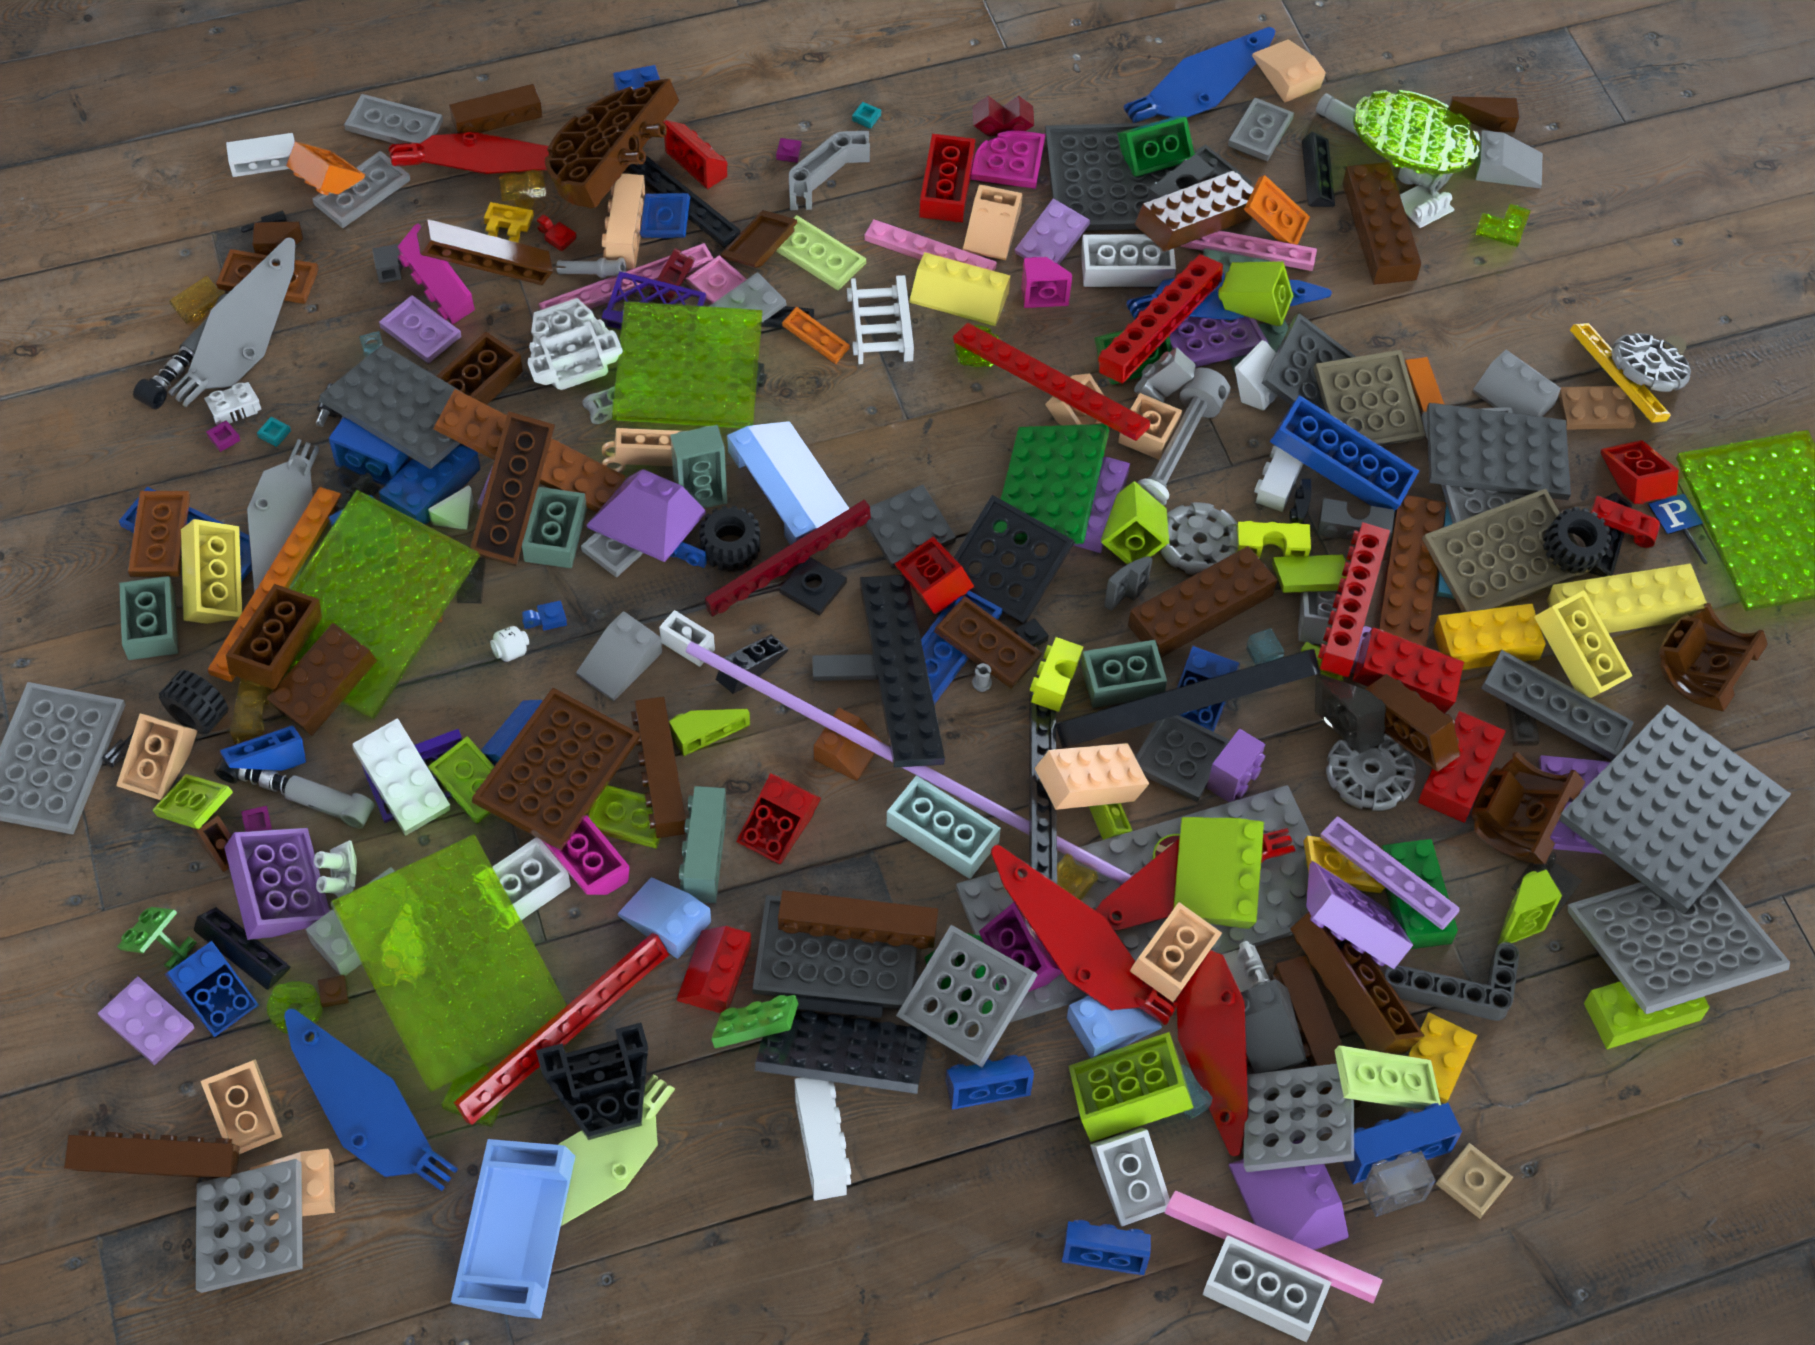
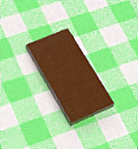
M965 596L934 630L937 635L976 664L984 663L989 665L991 668L990 674L1010 689L1020 681L1042 655V652Z

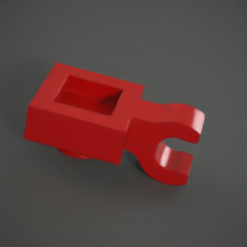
M543 214L537 219V222L540 223L537 229L545 233V241L562 252L576 239V233L561 222L554 225Z

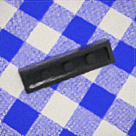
M1311 131L1302 140L1308 206L1334 207L1335 197L1329 140Z
M1617 492L1605 497V499L1632 508V504ZM1609 527L1610 531L1607 534L1611 536V541L1608 543L1610 544L1609 549L1590 570L1589 573L1601 577L1613 576L1625 532Z
M217 907L197 916L194 926L195 933L208 943L212 941L225 957L265 989L271 988L290 969L291 966L257 939L247 940L245 930Z

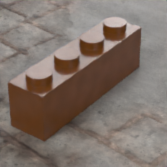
M534 84L449 104L451 119L457 134L466 132L481 133L543 117L541 102Z

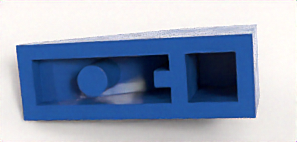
M293 725L220 750L229 768L283 771L306 763L302 738Z

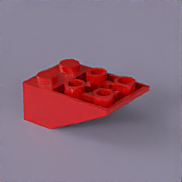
M770 773L736 842L781 865L810 822L821 797L778 775Z

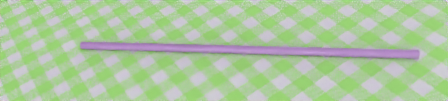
M692 641L688 644L686 653L893 763L890 747L698 644ZM927 766L902 767L1029 835V821ZM1057 836V851L1121 885L1132 877V875Z

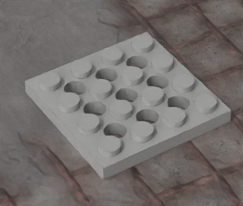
M951 925L896 1016L983 1068L1038 974ZM964 954L965 962L961 966L955 967L956 957ZM981 966H985V975L982 978L976 979V970ZM951 977L950 987L942 990L941 982L943 979ZM1001 978H1006V987L1003 990L997 991V981ZM967 989H971V998L966 1002H962V993ZM933 1000H937L938 1006L936 1010L928 1013V1004ZM992 1001V1010L987 1014H983L982 1006L984 1003ZM957 1012L958 1020L956 1023L948 1025L949 1015ZM974 1024H978L979 1031L977 1035L969 1037V1028Z
M1337 1064L1247 1075L1248 1118L1245 1122L1244 1168L1246 1172L1354 1160V1099L1344 1098ZM1325 1087L1332 1088L1328 1094H1319ZM1299 1090L1306 1091L1302 1097H1293L1294 1093ZM1273 1093L1279 1094L1275 1100H1267L1269 1095ZM1324 1110H1332L1328 1117H1319ZM1305 1113V1116L1301 1120H1293V1117L1296 1114ZM1272 1116L1279 1117L1275 1123H1266ZM1325 1133L1332 1134L1326 1141L1319 1140L1321 1135ZM1298 1136L1305 1137V1139L1299 1144L1292 1143L1293 1140ZM1271 1139L1279 1140L1273 1147L1266 1146L1267 1142Z
M293 1159L233 1174L231 1178L220 1177L197 1183V1291L201 1293L303 1269L302 1165L299 1160ZM278 1187V1194L273 1199H269L271 1190ZM253 1193V1200L248 1205H245L246 1196ZM225 1199H228V1206L220 1212V1204ZM278 1213L279 1219L274 1225L270 1226V1218ZM253 1219V1226L249 1231L245 1232V1224ZM228 1225V1232L224 1237L220 1238L219 1233L221 1229ZM279 1240V1246L274 1252L270 1253L269 1249L272 1242ZM250 1246H253V1253L250 1255L249 1258L245 1259L244 1254L246 1249ZM228 1252V1259L224 1264L220 1265L219 1259L221 1255Z

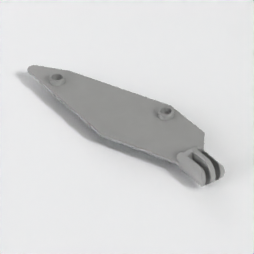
M286 238L211 309L188 373L168 392L171 396L178 392L175 399L178 402L184 400L182 405L185 408L205 389L232 387L264 357L294 272V239ZM272 263H277L279 266H273Z
M300 439L297 440L288 462L263 471L247 508L254 593L313 498L310 470L320 448L315 445L308 460L306 457L311 443L306 442L299 456L297 453L302 443ZM303 565L299 570L298 574L296 575L295 579L293 580L292 584L290 585L289 589H294L298 577L303 568Z

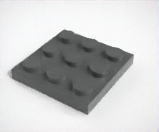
M924 485L870 506L871 519L865 525L892 569L896 567L894 565L896 562L931 537H934L943 547L956 542V536Z
M1176 715L1156 722L1135 758L1145 777L1198 802L1208 785L1212 764L1230 740L1180 715Z

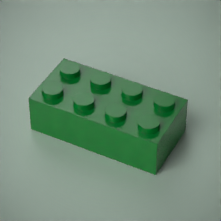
M1432 839L1382 845L1381 849L1449 899ZM1385 887L1390 910L1412 942L1413 946L1411 949L1453 943L1458 931L1455 918L1441 930Z

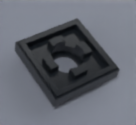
M809 557L807 561L799 564L780 587V593L820 616L847 583V578ZM809 577H815L816 580L822 583L819 587L810 588L805 582L808 581Z

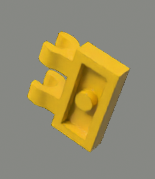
M490 202L484 216V224H487L485 231L490 236L498 237L499 227L508 228L507 236H510L509 241L518 243L520 232H528L534 217L533 210Z

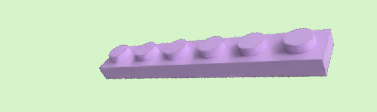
M1337 816L1321 833V839L1441 930L1459 913L1458 906Z

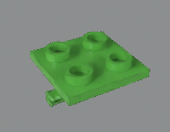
M150 907L140 914L137 924L123 934L122 941L117 947L123 951L144 953L156 939L173 953L172 957L164 964L170 971L180 964L181 961L188 958V953L197 942L188 936L182 945L177 947L162 932L177 912L174 909Z

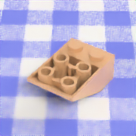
M979 184L963 250L977 255L1006 260L1021 212L1022 193Z

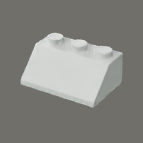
M537 837L474 879L490 910L506 930L571 887L567 870L542 840Z

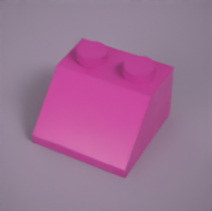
M1048 257L1024 258L1021 284L1024 308L1069 306L1072 273Z

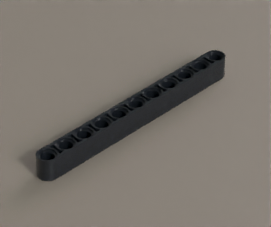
M1310 649L1061 721L1055 725L1061 746L1065 748L1321 673L1315 650Z

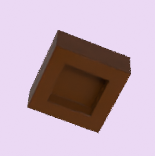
M345 975L318 980L322 1008L349 1003Z

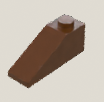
M1452 96L1448 114L1493 132H1515L1519 120L1517 98Z

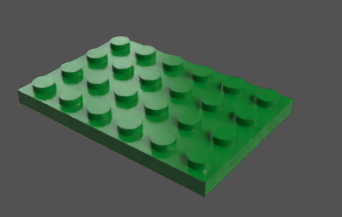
M1105 424L1018 427L1001 500L1073 539L1074 544H1084L1110 430L1109 427ZM998 522L994 527V531L996 533H1003L1007 529V524L1005 522ZM1020 533L1015 537V543L1018 545H1022L1027 541V535L1024 533Z

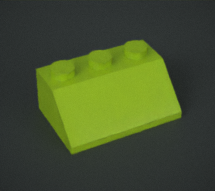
M1547 870L1539 873L1533 871L1523 877V881L1517 889V893L1507 912L1498 945L1503 942L1514 943L1546 929L1562 897Z

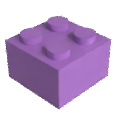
M1239 729L1212 764L1207 789L1228 802L1235 801L1237 797L1242 798L1249 787L1247 785L1251 779L1256 780L1262 770L1260 765L1265 758L1263 754L1265 744Z

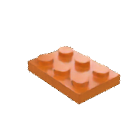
M1265 175L1258 178L1244 208L1251 217L1279 242L1298 245L1310 218L1306 212Z

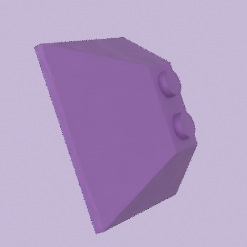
M642 469L629 476L589 521L587 528L665 562L706 514V511L683 486Z
M1304 1138L1294 1141L1292 1143L1299 1144L1304 1140ZM1244 1159L1229 1164L1230 1171L1255 1225L1313 1250L1348 1238L1342 1201L1324 1164L1246 1172Z

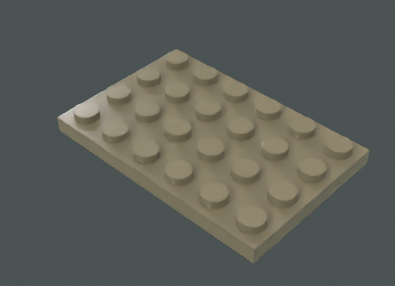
M1546 488L1425 534L1422 538L1462 612L1500 608L1549 589L1554 584H1561L1590 572V570H1586L1584 573H1579L1577 570L1574 574L1570 573L1569 569L1565 571L1560 570L1561 566L1558 564L1556 566L1553 565V559H1548L1546 556L1548 550L1543 548L1545 543L1543 537L1548 527L1560 514ZM1568 533L1570 540L1578 546L1572 533Z

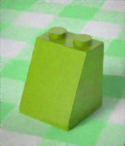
M1283 261L1232 262L1229 271L1225 274L1223 285L1219 288L1218 292L1219 299L1222 300L1225 310L1274 326H1282L1293 299L1292 289Z
M1132 482L1116 495L1101 537V543L1127 565L1138 559L1153 556L1169 544L1167 508L1138 483Z

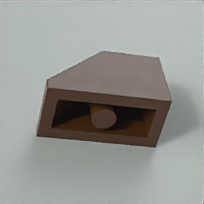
M300 221L254 223L252 244L257 254L269 255L286 238L294 239L295 245L303 240Z
M213 813L199 830L190 828L222 872H225L229 869V864L224 847L231 838V834L219 815Z

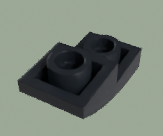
M1301 479L1299 489L1295 490L1294 506L1289 510L1290 523L1304 524L1311 500V479Z

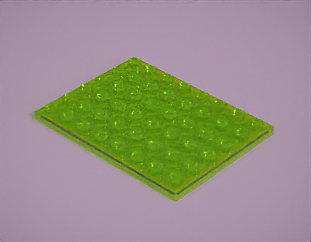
M1809 430L1678 453L1676 460L1745 611L1815 599V443Z
M356 490L291 588V590L319 599L322 619L286 673H289L332 623L336 624L369 649L377 659V662L342 701V703L375 719L480 557V554L466 545Z
M475 834L331 901V906L430 1093L517 1049L567 1006Z

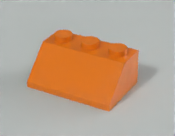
M296 141L286 165L294 171L293 175L305 179L304 183L316 187V191L324 195H329V192L339 195L365 177L363 172L334 152Z

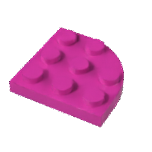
M1006 131L998 133L997 137L989 141L985 140L975 154L971 180L1036 189L1045 134L1027 131Z

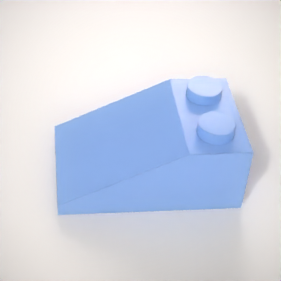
M652 877L618 913L620 918L646 937L651 933L657 934L667 952L677 959L698 938L701 931L705 930L711 923L709 907L691 894Z
M1091 996L1070 1004L1067 1013V1020L1090 1058L1120 1049L1162 1028L1159 1021L1140 1008L1111 1011Z

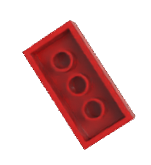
M932 133L920 197V218L963 223L974 162L976 139Z
M1373 627L1362 640L1353 681L1368 687L1385 674H1388L1393 679L1400 680L1409 690L1416 691L1422 699L1428 703H1433L1438 710L1446 714L1456 702L1464 662Z
M1459 711L1454 727L1459 740L1460 756L1438 772L1432 768L1418 803L1465 823L1506 730Z

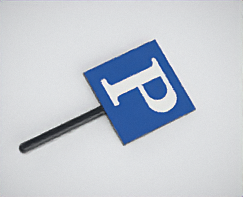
M1685 494L1649 503L1648 506L1660 522L1665 533L1669 535L1683 531L1702 562L1708 564L1706 557L1688 531L1690 528L1703 525V522Z

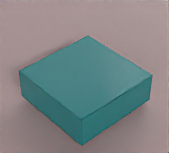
M862 102L853 113L852 121L871 129L881 116V109Z
M270 417L258 430L257 435L258 438L278 447L291 432V428L289 425Z

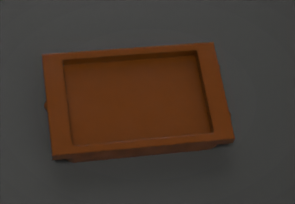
M762 210L720 255L724 259L759 268L795 231L794 226L798 223L797 219Z

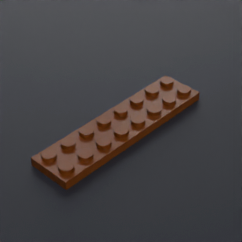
M454 389L434 426V430L495 460L507 415ZM551 438L539 483L551 489L585 493L587 508L598 512L622 485L626 476Z
M1406 495L1401 505L1396 509L1378 629L1426 647L1437 566L1422 538L1425 534L1443 528L1446 502Z

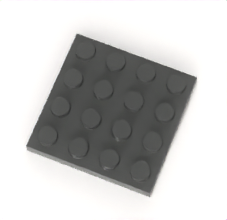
M1299 313L1293 318L1262 384L1290 405L1300 395L1325 411L1313 366L1316 363L1356 356Z

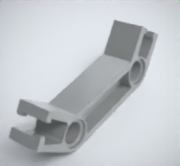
M869 131L837 132L789 171L790 210H798L796 196L806 198V210H812V191L846 163L870 162Z

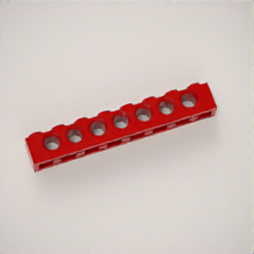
M1201 254L1193 261H1190L1187 268L1182 273L1177 274L1174 281L1169 286H1166L1157 298H1154L1150 305L1144 311H1141L1137 318L1131 324H1128L1125 330L1115 337L1106 349L1101 351L1098 357L1099 373L1123 384L1222 282L1223 264Z
M1362 522L1360 531H1354L1351 544L1355 545V547L1350 546L1346 558L1350 563L1345 562L1341 575L1345 576L1346 579H1340L1337 592H1340L1341 595L1336 594L1332 608L1337 610L1331 611L1328 625H1332V627L1326 628L1323 641L1327 642V645H1321L1318 658L1322 659L1320 665L1322 670L1349 678L1390 530Z

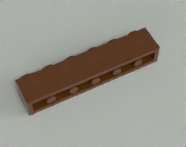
M429 219L425 221L417 233L420 255L542 286L553 273L548 250Z
M665 697L635 700V711H631L632 725L638 726V731L636 732L640 733V739L636 746H641L642 751H638L639 766L645 767V772H641L643 787H648L649 791L644 794L646 808L651 807L652 813L648 814L650 829H655L656 838L686 834V816Z
M782 890L778 930H783L789 934L801 932L809 933L815 937L827 935L835 936L841 940L852 938L861 939L866 943L878 941L886 942L892 946L903 944L912 945L918 949H927L928 947L934 948L938 908Z
M1306 955L1276 963L1271 980H1278L1289 990L1309 1066L1337 1064L1334 1050L1339 1045H1343ZM1325 1087L1319 1094H1328L1332 1088ZM1354 1100V1108L1360 1107L1362 1101Z
M79 1130L78 1135H68L64 1168L71 1171L197 1178H231V1175L237 1174L240 1146L232 1144V1139L215 1138V1143L204 1142V1137L188 1136L187 1141H177V1136L160 1135V1140L150 1139L149 1134L133 1133V1138H122L123 1133L106 1132L105 1137L95 1136L94 1131Z

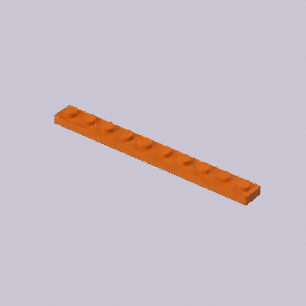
M322 487L318 488L208 668L209 675L229 682L233 681L235 676L229 674L226 654L272 586L277 584L289 589L327 526L329 516L335 513L341 503V493Z

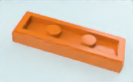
M797 306L782 322L784 328L834 364H837L850 349V345Z
M1428 357L1405 360L1412 389L1421 414L1427 412L1429 403L1444 404Z

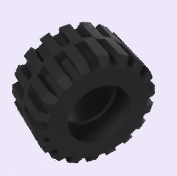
M722 506L721 510L717 508L712 510V515L708 513L705 516V521L702 520L700 524L701 550L706 552V560L709 561L712 567L717 565L718 570L722 571L724 568H727L728 571H734V568L741 570L744 569V565H751L752 559L756 560L758 552H760V527L757 519H754V515L751 512L747 514V509L741 508L739 510L737 506H732V508ZM726 535L740 537L739 540L733 542L720 540V538Z
M1574 507L1572 510L1568 508L1563 513H1560L1548 527L1543 537V541H1545L1543 548L1548 550L1546 556L1548 559H1553L1552 564L1555 566L1558 564L1561 566L1560 570L1565 571L1569 569V572L1574 574L1577 570L1579 573H1584L1586 570L1592 569L1605 555L1610 546L1608 543L1611 541V536L1607 535L1610 530L1608 526H1604L1605 521L1603 518L1599 519L1596 517L1597 513H1589V509L1583 508L1580 510L1579 507ZM1568 533L1579 536L1584 541L1586 547L1575 545L1570 540Z
M180 670L159 693L162 705L176 721L183 726L197 730V733L202 735H208L229 710L225 699L212 684L201 676L186 670Z

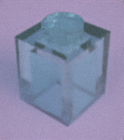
M1271 628L1249 636L1246 650L1255 665L1283 657L1284 649Z

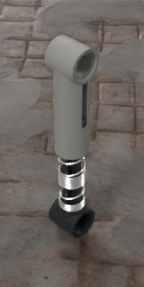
M223 757L214 769V773L223 781L232 784L241 780L245 782L249 780L253 785L258 783L260 787L267 790H272L273 792L280 791L287 800L340 818L347 825L357 829L364 827L375 806L364 795L358 793L349 795L296 775L289 779L286 778V775L281 776L274 770L229 768Z

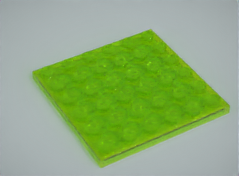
M625 301L620 339L623 352L618 357L612 420L700 426L718 425V427L744 428L754 425L762 310Z

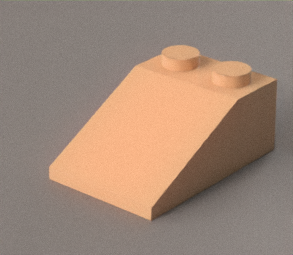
M1289 39L1252 54V57L1284 103L1321 88L1326 72L1313 55Z
M140 713L116 786L162 800L168 794L187 761L198 731Z
M1179 902L1138 957L1130 972L1174 1002L1222 932Z
M256 1059L201 1081L222 1138L232 1139V1144L240 1146L239 1154L283 1137Z
M329 1149L302 1151L250 1168V1170L293 1159L299 1160L302 1165V1216L335 1213L334 1160ZM278 1187L271 1190L269 1199H273L278 1194ZM250 1193V1202L253 1200V1193ZM274 1214L270 1220L279 1219V1214Z

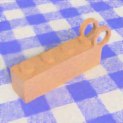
M616 428L615 441L607 442L602 446V455L606 457L602 464L606 466L609 463H619L621 465L619 468H611L619 473L626 469V465L673 466L670 435L680 431ZM615 447V453H609L606 450Z

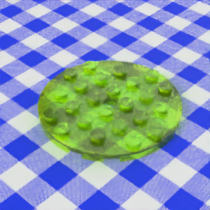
M1387 90L1375 91L1370 97L1364 96L1358 102L1353 114L1354 128L1367 146L1380 156L1391 161L1393 165L1414 170L1419 174H1452L1461 172L1475 162L1481 148L1478 132L1472 131L1470 128L1471 123L1461 113L1456 115L1448 110L1449 105L1423 94L1405 90H1398L1397 93H1388Z

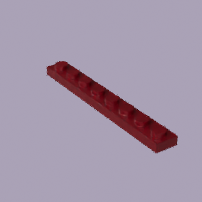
M865 499L710 594L705 598L707 611L712 617L718 613L725 612L731 605L746 599L750 593L758 588L767 586L774 578L783 576L795 565L804 563L811 555L825 550L835 540L842 539L856 527L865 525L871 519L870 505Z

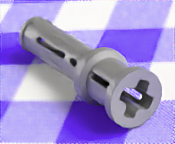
M600 258L597 261L558 260L556 265L565 267L556 268L559 275L597 274L600 278H606V276H618L619 271L626 273L624 258H618V260Z

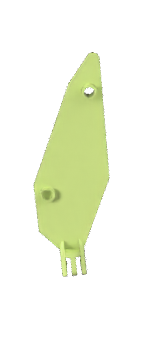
M653 1074L645 1084L642 1126L588 1140L583 1132L580 1131L558 1144L565 1145L575 1155L561 1226L621 1192L628 1186L658 1146L656 1114L674 1092V1087L671 1085L666 1087V1082L662 1079L658 1080V1077Z

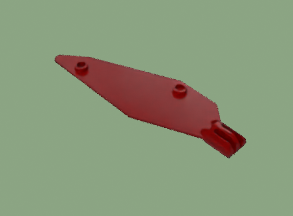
M478 132L432 135L420 144L403 143L391 144L389 146V154L393 166L419 165L425 162L483 174L547 170L545 157L549 155L547 151L548 146Z
M1288 828L1263 834L1261 863L1267 859L1296 852L1294 845H1290L1293 842L1291 836H1286L1289 833ZM1179 839L1102 900L1095 911L1106 918L1114 931L1168 918L1174 908ZM1112 915H1118L1120 920H1114Z
M993 846L991 854L1003 886L1067 981L1111 1011L1140 1008L1163 1025H1167L1170 1020L1169 1017L1173 1015L1178 1002L1175 1000L1172 1002L1130 972L1135 960L1106 918L1002 846ZM1018 871L1023 874V878L1018 875Z
M1210 950L1176 997L1178 1002V1041L1231 1156H1238L1242 1150L1245 1122L1248 1119L1245 1005L1224 956ZM1229 1113V1120L1226 1121L1225 1117Z

